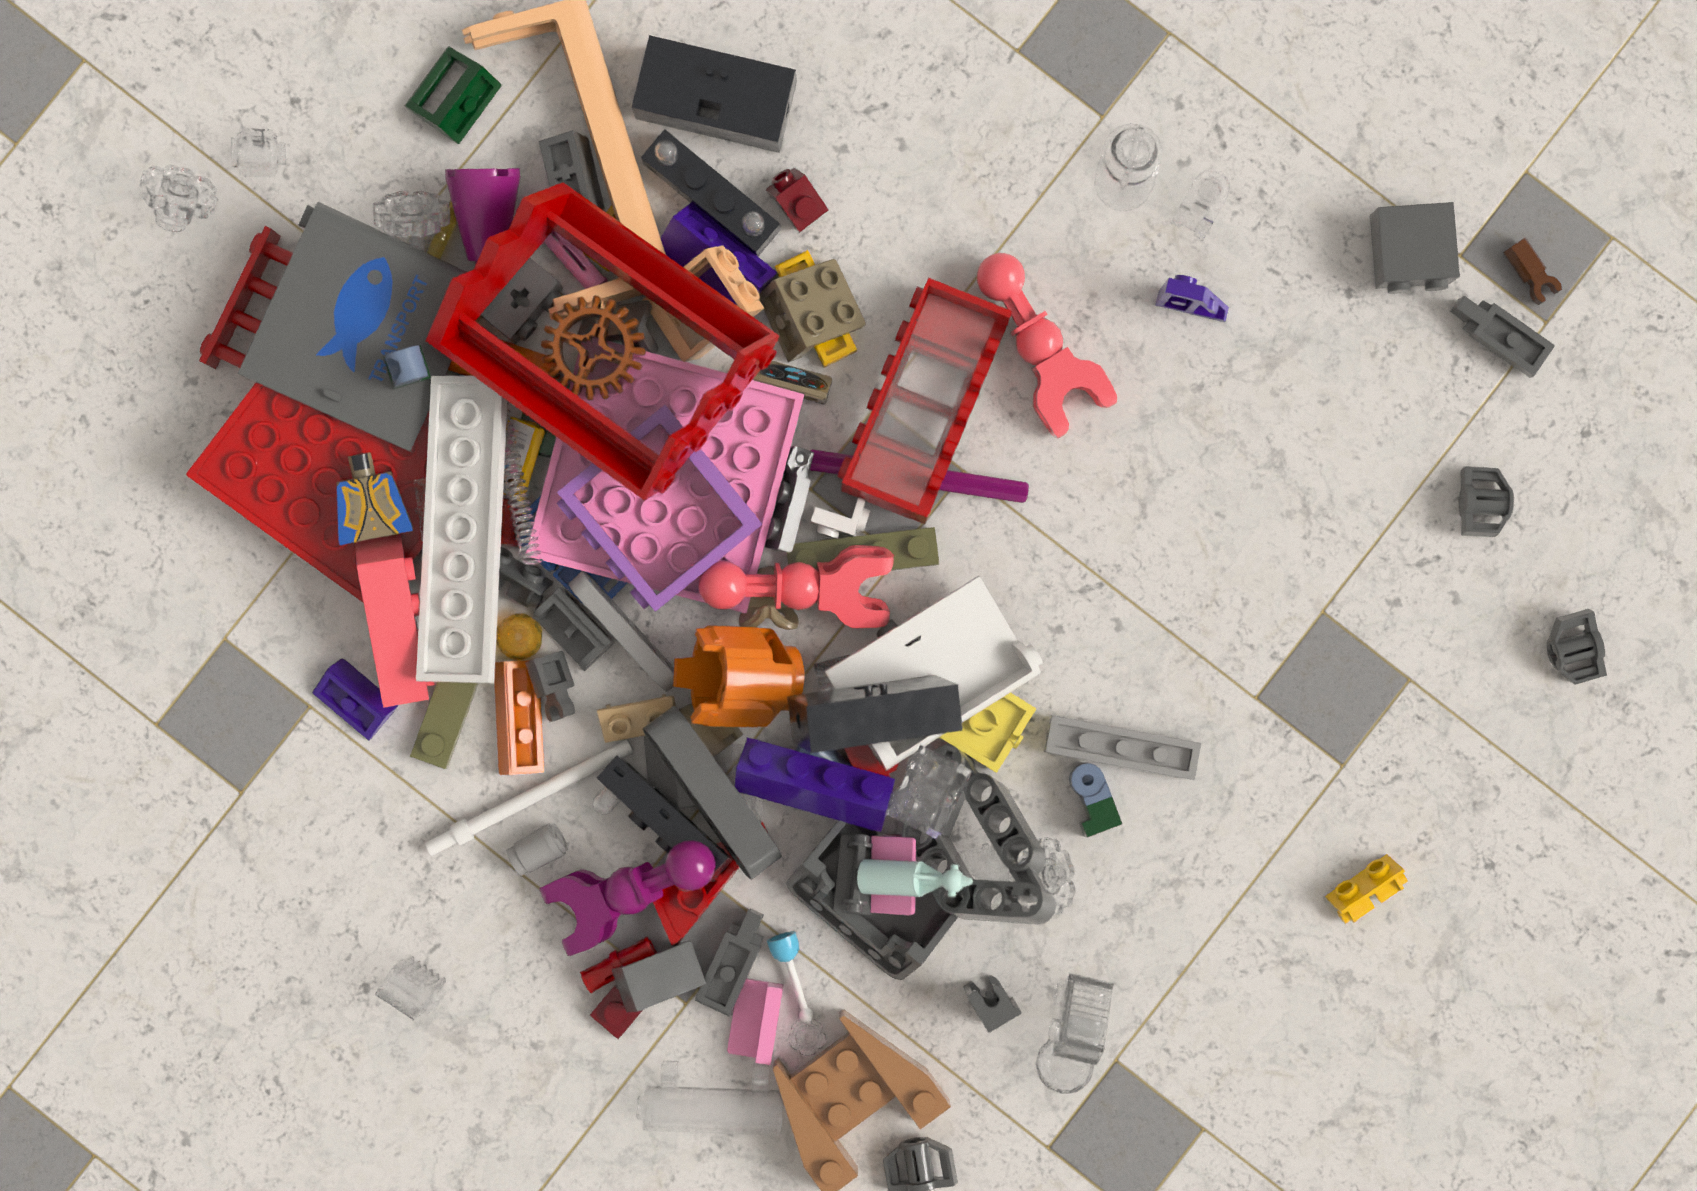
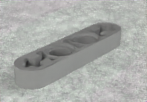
M581 571L568 583L571 590L664 691H670L673 688L674 667L595 580L585 571Z

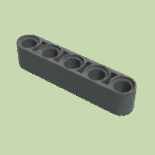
M672 706L642 729L651 745L721 843L750 880L754 879L782 857L774 841L679 709Z

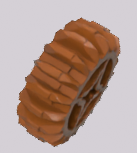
M593 296L592 307L587 306L584 297H578L579 310L575 311L571 304L566 302L563 304L564 310L568 313L565 319L556 312L552 314V318L560 324L557 330L551 326H545L544 331L549 335H553L554 339L553 341H541V347L553 349V354L543 356L542 361L545 364L555 362L557 366L550 369L548 375L554 378L563 374L564 376L559 383L566 388L571 382L574 383L571 391L577 396L580 395L584 387L586 388L587 400H594L595 389L600 390V395L603 399H609L608 386L612 385L614 390L621 394L624 390L618 381L622 377L630 384H633L635 378L627 373L628 369L632 367L635 370H642L643 365L633 361V356L646 355V350L641 347H634V343L644 340L645 336L643 333L631 334L630 331L636 328L639 322L636 318L630 319L626 323L623 321L629 313L626 307L619 309L616 314L613 313L616 307L615 300L609 299L603 309L601 308V298L599 296ZM599 317L597 324H594L588 334L577 335L568 332L574 324L582 319ZM611 321L618 326L623 335L625 344L624 354L611 349L607 344L608 327ZM593 338H599L598 345L604 351L610 353L611 356L603 353L598 356L594 353L595 358H588L589 352L581 344L576 343V341L586 343L588 340L592 342ZM563 343H567L579 351L580 361L576 375L572 373L564 360ZM609 361L619 365L613 373L604 378L587 380L590 372H593V369L599 362Z

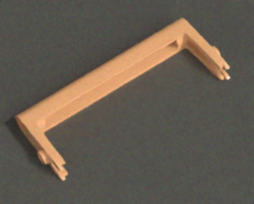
M563 0L515 14L513 11H504L494 15L493 20L463 29V35H469L464 38L465 44L472 43L474 50L548 32L558 33L616 220L665 254L586 0ZM621 278L554 298V307L548 309L551 320H554L552 314L556 312L563 318L567 317L568 313L563 307V304L566 302L570 303L575 311L579 310L578 297H584L587 306L592 307L593 296H599L601 298V308L604 309L609 299L620 302L643 294Z

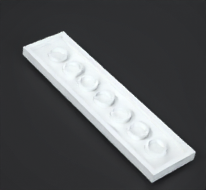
M431 376L416 681L494 683L507 400L474 376Z

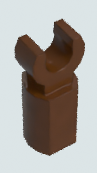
M1526 237L1503 252L1524 283L1528 282L1530 285V297L1537 305L1546 301L1541 293L1542 285L1548 286L1553 294L1562 290L1559 280L1547 275L1544 271L1546 266Z

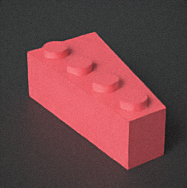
M401 534L355 542L358 576L383 708L429 700L427 686L435 685L434 682L416 681L418 629L415 616H419L420 599L418 593L411 594L409 581L416 580L412 557L405 558Z

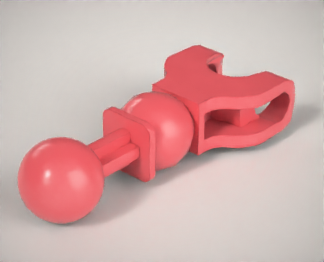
M1007 253L992 254L985 258L978 268V286L986 297L994 301H1002L1005 307L1012 311L1011 317L1016 323L1017 328L1010 333L1012 336L1017 334L1016 347L1019 355L1026 362L1036 365L1032 368L1037 379V386L1033 393V408L1048 432L1059 439L1069 429V422L1065 416L1062 404L1064 396L1070 390L1076 388L1086 391L1096 405L1102 408H1110L1116 404L1117 394L1100 365L1089 360H1080L1074 357L1068 347L1063 349L1061 330L1054 322L1044 318L1048 315L1046 311L1036 315L1021 290L1025 282V272L1020 261Z
M852 545L841 551L830 562H817V570L811 565L802 562L788 564L781 570L780 563H775L774 575L744 574L742 569L736 564L728 561H718L701 574L698 585L702 599L715 609L726 610L733 608L744 597H773L776 609H781V602L788 608L795 610L810 608L817 602L819 611L833 612L841 622L850 628H879L886 626L890 620L888 606L881 599L862 596L858 590L867 578L887 575L893 567L894 555L885 547Z

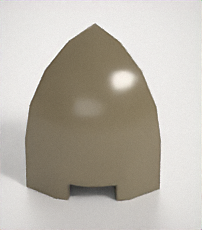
M692 704L679 709L713 757L744 735L738 727H713L691 723V715L694 713Z

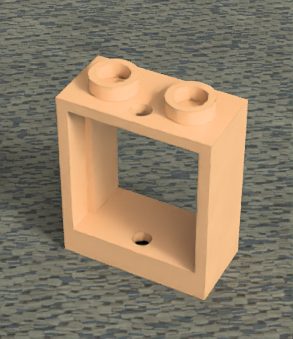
M724 246L706 248L684 266L686 270L696 277H700L713 267L737 306L753 317L764 309L759 301L757 289L752 283L746 281L738 268L739 263L732 252L725 249ZM647 297L642 300L650 301L653 306L650 312L681 361L688 362L700 359L715 347Z

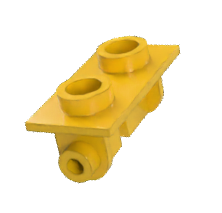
M1386 854L1380 859L1370 862L1364 870L1351 879L1338 884L1335 890L1325 897L1338 910L1336 912L1345 924L1349 921L1355 923L1359 918L1375 908L1369 898L1370 896L1375 894L1378 901L1383 903L1397 892L1403 890V884L1408 882L1403 874L1405 870Z

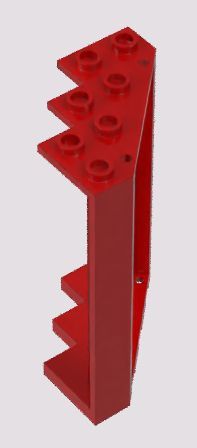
M562 182L523 197L509 229L487 238L475 268L452 278L425 341L645 501L658 492L663 494L671 486L675 474L693 452H698L706 443L709 432L728 410L731 411L738 404L743 391L761 369L765 370L771 364L776 355V350L773 348L780 336ZM552 231L569 241L734 359L724 381L703 394L689 424L669 435L660 455L475 322Z

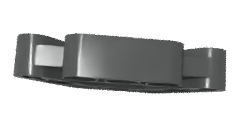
M947 744L938 747L929 760L903 825L902 837H913L916 839V861L924 862L938 870L939 864L947 860V868L942 874L951 869L952 864L959 865L958 870L964 876L971 878L973 882L971 885L965 886L956 892L955 897H949L948 891L944 887L931 891L937 903L944 911L964 920L1037 925L1048 922L1055 913L1056 904L1053 896L1047 891L1038 876L1046 864V855L1010 792L1004 784L986 773H978L973 759L958 748ZM944 780L949 782L948 786L943 784ZM991 786L992 793L990 797L982 801L983 791ZM940 794H943V802L940 806L934 808L935 799ZM965 798L1002 863L1009 869L1016 882L972 878L950 839ZM1010 817L1009 827L1000 833L999 827L1001 822L1005 818ZM926 829H929L928 839L920 844L921 834ZM1028 848L1029 856L1027 860L1018 865L1019 853ZM965 891L964 902L956 907L955 899L957 895ZM1001 893L1002 900L1000 905L992 910L991 901L993 897ZM1037 899V904L1030 905L1029 909L1019 904V900L1034 903Z

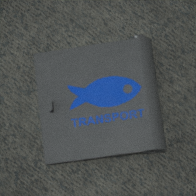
M319 201L315 208L307 205L298 225L304 228V231L238 374L410 452L430 409L431 379L393 390L383 356L387 353L421 345L430 376H445L452 360L425 340L452 278L464 274L466 271Z

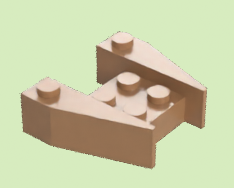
M842 1010L839 1013V1019L848 1030V1033L792 1074L789 1073L779 1058L773 1064V1072L803 1166L821 1191H839L858 1176V1166L838 1139L895 1097H897L920 1130L951 1107L948 1096L926 1067L846 1010Z

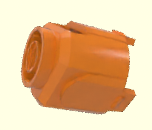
M717 625L697 628L695 632L697 640L692 657L674 659L673 687L691 689V700L694 713L691 715V723L713 727H767L780 711H789L787 696L803 693L804 665L802 656L795 646H784L779 636L771 628Z

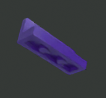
M692 202L671 218L661 236L665 254L682 267L687 265L706 248L724 246L725 249L734 254L739 263L738 268L746 281L755 286L758 293L767 287L777 274L773 268ZM713 267L698 277L736 304Z

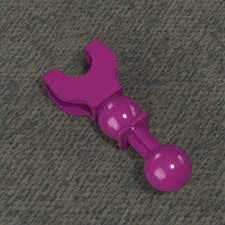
M687 840L675 845L668 853L666 863L653 868L649 862H645L637 867H622L614 871L608 878H602L591 871L580 869L539 888V891L546 904L563 902L574 911L577 921L575 931L567 938L562 939V945L567 956H572L589 950L611 938L616 930L617 921L621 914L631 915L640 913L648 904L663 897L662 889L675 885L684 890H697L705 886L713 877L715 859L711 850L706 845L698 841Z

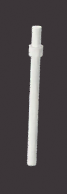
M626 739L468 821L462 819L450 825L451 830L425 842L428 852L433 856L456 843L461 846L475 838L474 834L607 767L616 755L624 758L634 753L629 740Z

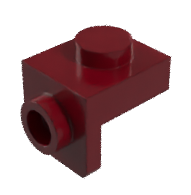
M796 168L781 171L772 179V184L766 188L769 196L777 202L790 223L799 233L829 211L806 175Z

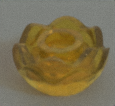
M512 614L504 618L497 628V646L508 658L517 661L525 660L540 650L543 634L542 627L527 614ZM517 633L522 635L521 640L515 638Z

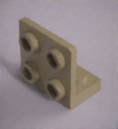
M835 259L774 279L759 293V301L764 307L763 310L773 331L780 336L778 342L788 363L801 358L816 345L854 332L866 325L864 317Z

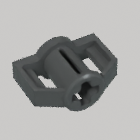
M1464 466L1461 470V490L1458 504L1461 516V535L1496 537L1512 516L1514 493L1499 468ZM1472 481L1496 482L1501 490L1474 488ZM1473 515L1502 516L1503 519L1499 524L1473 522Z
M1585 609L1557 617L1546 644L1548 657L1553 667L1574 685L1607 676L1604 662L1605 646L1602 636L1598 631L1594 611ZM1584 625L1583 633L1559 639L1563 630ZM1591 658L1592 665L1569 672L1564 669V665Z
M916 1137L904 1140L883 1159L888 1191H930L936 1188L952 1187L958 1183L952 1148L929 1137ZM930 1148L939 1152L943 1175L941 1177L934 1176ZM900 1150L904 1152L908 1175L907 1181H900L896 1153Z

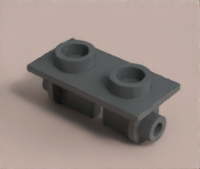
M500 547L499 590L502 589L507 580L511 583L506 592L507 596L527 608L532 606L537 609L544 598L542 594L554 581L545 577V573L541 569L533 565H525L515 559L509 550Z
M855 834L854 836L841 835L833 911L871 915V894L861 893L857 882L860 863L864 859H871L873 844L870 836Z

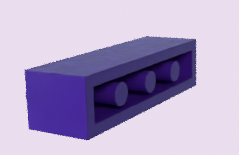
M747 737L736 768L734 787L743 794L881 832L891 801L895 778Z

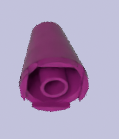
M520 168L445 169V180L468 261H475V266L487 238L508 230L513 221L521 178Z

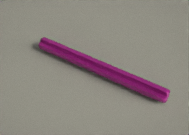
M812 449L810 451L814 452L810 470L838 475L845 456L852 458L853 455ZM947 470L940 490L1024 503L1028 497L1029 484L1022 481Z

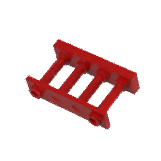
M265 226L262 233H257L254 236L249 248L251 255L213 333L208 334L201 344L200 354L202 355L199 361L211 368L216 369L220 360L238 368L241 367L246 354L229 347L228 344L237 326L256 334L262 321L244 311L254 292L269 300H272L277 286L261 279L269 260L272 259L287 266L293 255L292 252L277 245L281 236L273 229Z

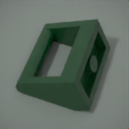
M448 46L404 106L459 145L502 84L482 65ZM456 62L466 69L435 113L428 112L422 108Z

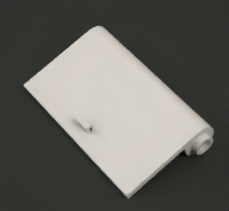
M977 576L824 672L834 689L931 675L939 676L958 684L963 723L1039 675V665L1043 662L1037 650L1031 644L1025 646L1022 642L1017 641L981 577ZM945 733L869 744L868 746L886 771Z

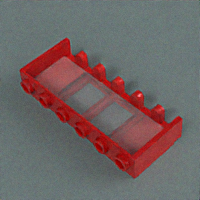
M929 277L924 289L917 286L909 307L915 310L910 322L903 320L899 327L895 341L899 342L900 346L895 356L888 354L881 371V375L886 377L881 390L874 388L866 409L872 411L867 424L859 423L852 443L856 444L857 448L852 458L845 456L837 476L843 479L842 492L865 499L869 503L922 524H926L1012 314L1011 310Z

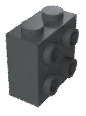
M1454 202L1378 207L1370 214L1376 289L1387 288L1389 294L1411 291V286H1425V291H1440L1448 289V284H1451L1460 277Z

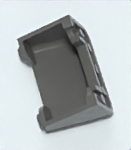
M838 820L787 880V887L799 901L884 973L894 979L903 980L925 962L958 917L944 911L937 903L932 892L922 897H915V913L913 915L882 913L862 915L833 911L841 835L854 836L859 834L870 836V838L878 835V831ZM965 891L957 895L955 899L956 907L964 902Z

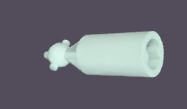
M864 859L859 865L857 874L860 892L875 895L922 897L931 891L944 887L948 891L949 897H955L956 892L965 886L971 885L973 881L958 870L959 865L952 864L951 869L942 874L921 861Z

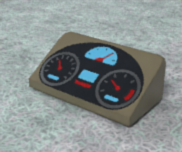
M772 361L765 370L761 369L753 379L757 382L804 394L803 399L820 404L827 402L832 384V377L775 361Z

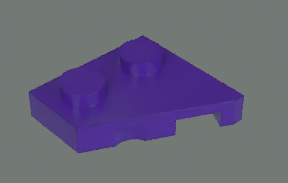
M1175 275L1174 279L1168 278L1158 291L1155 306L1226 322L1229 307L1206 286L1198 285V280L1193 277Z

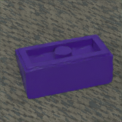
M340 659L331 665L312 692L368 741L374 737L398 707L396 705L383 708L380 688L345 659Z

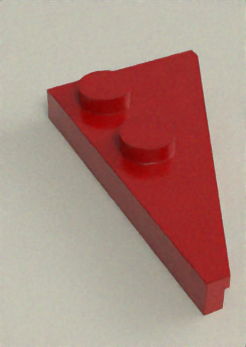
M762 822V823H761L762 826H763L764 829L767 831V829H766L764 823ZM721 842L717 843L732 858ZM734 860L714 882L709 881L700 889L684 890L675 885L662 889L663 897L654 901L653 904L672 946L681 942L737 872L739 866Z

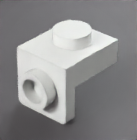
M859 497L852 519L815 507L811 524L818 526L817 533L827 537L838 539L839 533L854 537L856 530L864 532L871 510L864 508L866 500Z

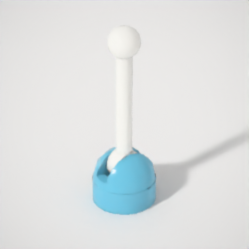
M790 931L776 935L767 940L770 953L774 959L786 963L800 1007L799 1019L804 1023H809L812 1021L814 1013L807 1007L793 963V959L799 951V941L796 932Z

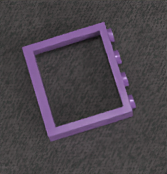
M664 405L629 434L641 440L659 424L669 435L683 428V426L668 407ZM702 449L698 452H693L688 459L736 516L742 526L658 594L653 591L574 495L576 491L602 470L592 463L557 492L562 498L557 502V505L570 520L577 516L586 529L581 534L595 550L601 546L611 557L605 563L619 580L626 576L635 588L630 593L643 609L650 605L656 612L762 525L760 520Z

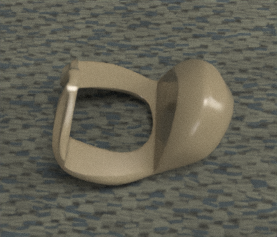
M774 566L760 568L757 574L774 575ZM751 597L747 613L741 612L739 616V626L757 627L766 618L771 619L777 627L785 630L797 629L799 624L798 615L794 609L788 608L782 602L781 609H776L773 597Z

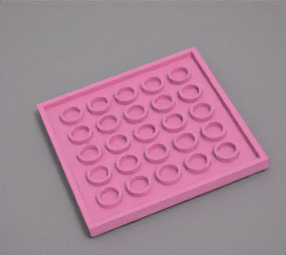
M593 338L592 342L589 340L586 343L581 342L584 349L589 352L588 358H595L594 353L598 356L601 353L611 356L610 353L604 351L598 345L599 338ZM607 341L611 349L624 354L625 345ZM646 351L644 356H633V361L643 365L642 370L639 371L630 367L627 373L635 378L634 383L630 384L623 377L618 381L624 390L621 394H618L613 386L610 385L608 386L609 399H603L600 395V390L595 389L594 400H587L586 388L584 387L578 397L628 433L632 432L664 405L668 407L684 427L689 424L703 394L721 384L727 373ZM578 352V356H577V360H576V364H575V368H574V372H573L575 375L577 374L578 369H579V366H578L579 361H580V354H579V352ZM609 361L599 362L593 369V372H590L587 380L604 378L613 373L619 365ZM754 380L743 391L738 404L731 411L728 410L709 432V437L701 448L762 523L758 529L718 560L736 564L742 569L744 574H757L804 394ZM572 382L570 383L569 387L570 391L572 390V387L574 385V383ZM659 424L639 441L660 455L669 434ZM556 437L525 556L619 580L605 563L611 557L601 546L595 550L581 534L586 529L577 516L570 520L557 505V502L562 499L557 492L590 466L592 462ZM689 459L675 474L674 481L663 494L658 492L645 501L603 470L574 493L648 585L658 591H662L742 526L740 521ZM624 576L620 580L623 582L631 583L626 576ZM700 576L681 590L677 596L706 603L699 592ZM744 597L737 606L730 609L747 613L751 597Z

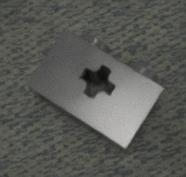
M529 258L480 316L516 345L520 339L526 341L534 333L538 326L535 321L544 311L549 313L548 309L554 307L553 299L562 296L560 292L563 287L558 280ZM519 295L523 298L527 297L530 302L526 308L518 305L515 301Z

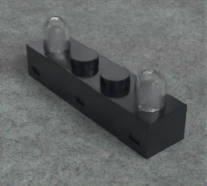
M666 129L661 132L641 156L643 165L687 201L696 205L756 256L759 257L781 230L780 223Z
M616 755L598 775L597 779L604 785L592 801L593 809L598 814L607 815L611 813L622 801L631 810L628 817L644 831L647 827H650L659 836L655 842L666 853H669L675 845L683 841L694 840L703 843L711 850L715 859V871L710 882H714L734 860L624 758ZM677 887L679 890L684 891V892L691 891V890H684V889H681V888Z

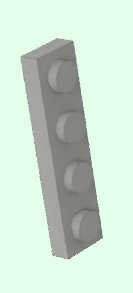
M1051 715L1044 752L1195 780L1201 743Z

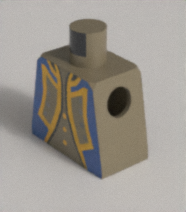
M371 452L348 456L352 479L337 482L339 544L343 545L413 531L411 519L392 472L375 474Z

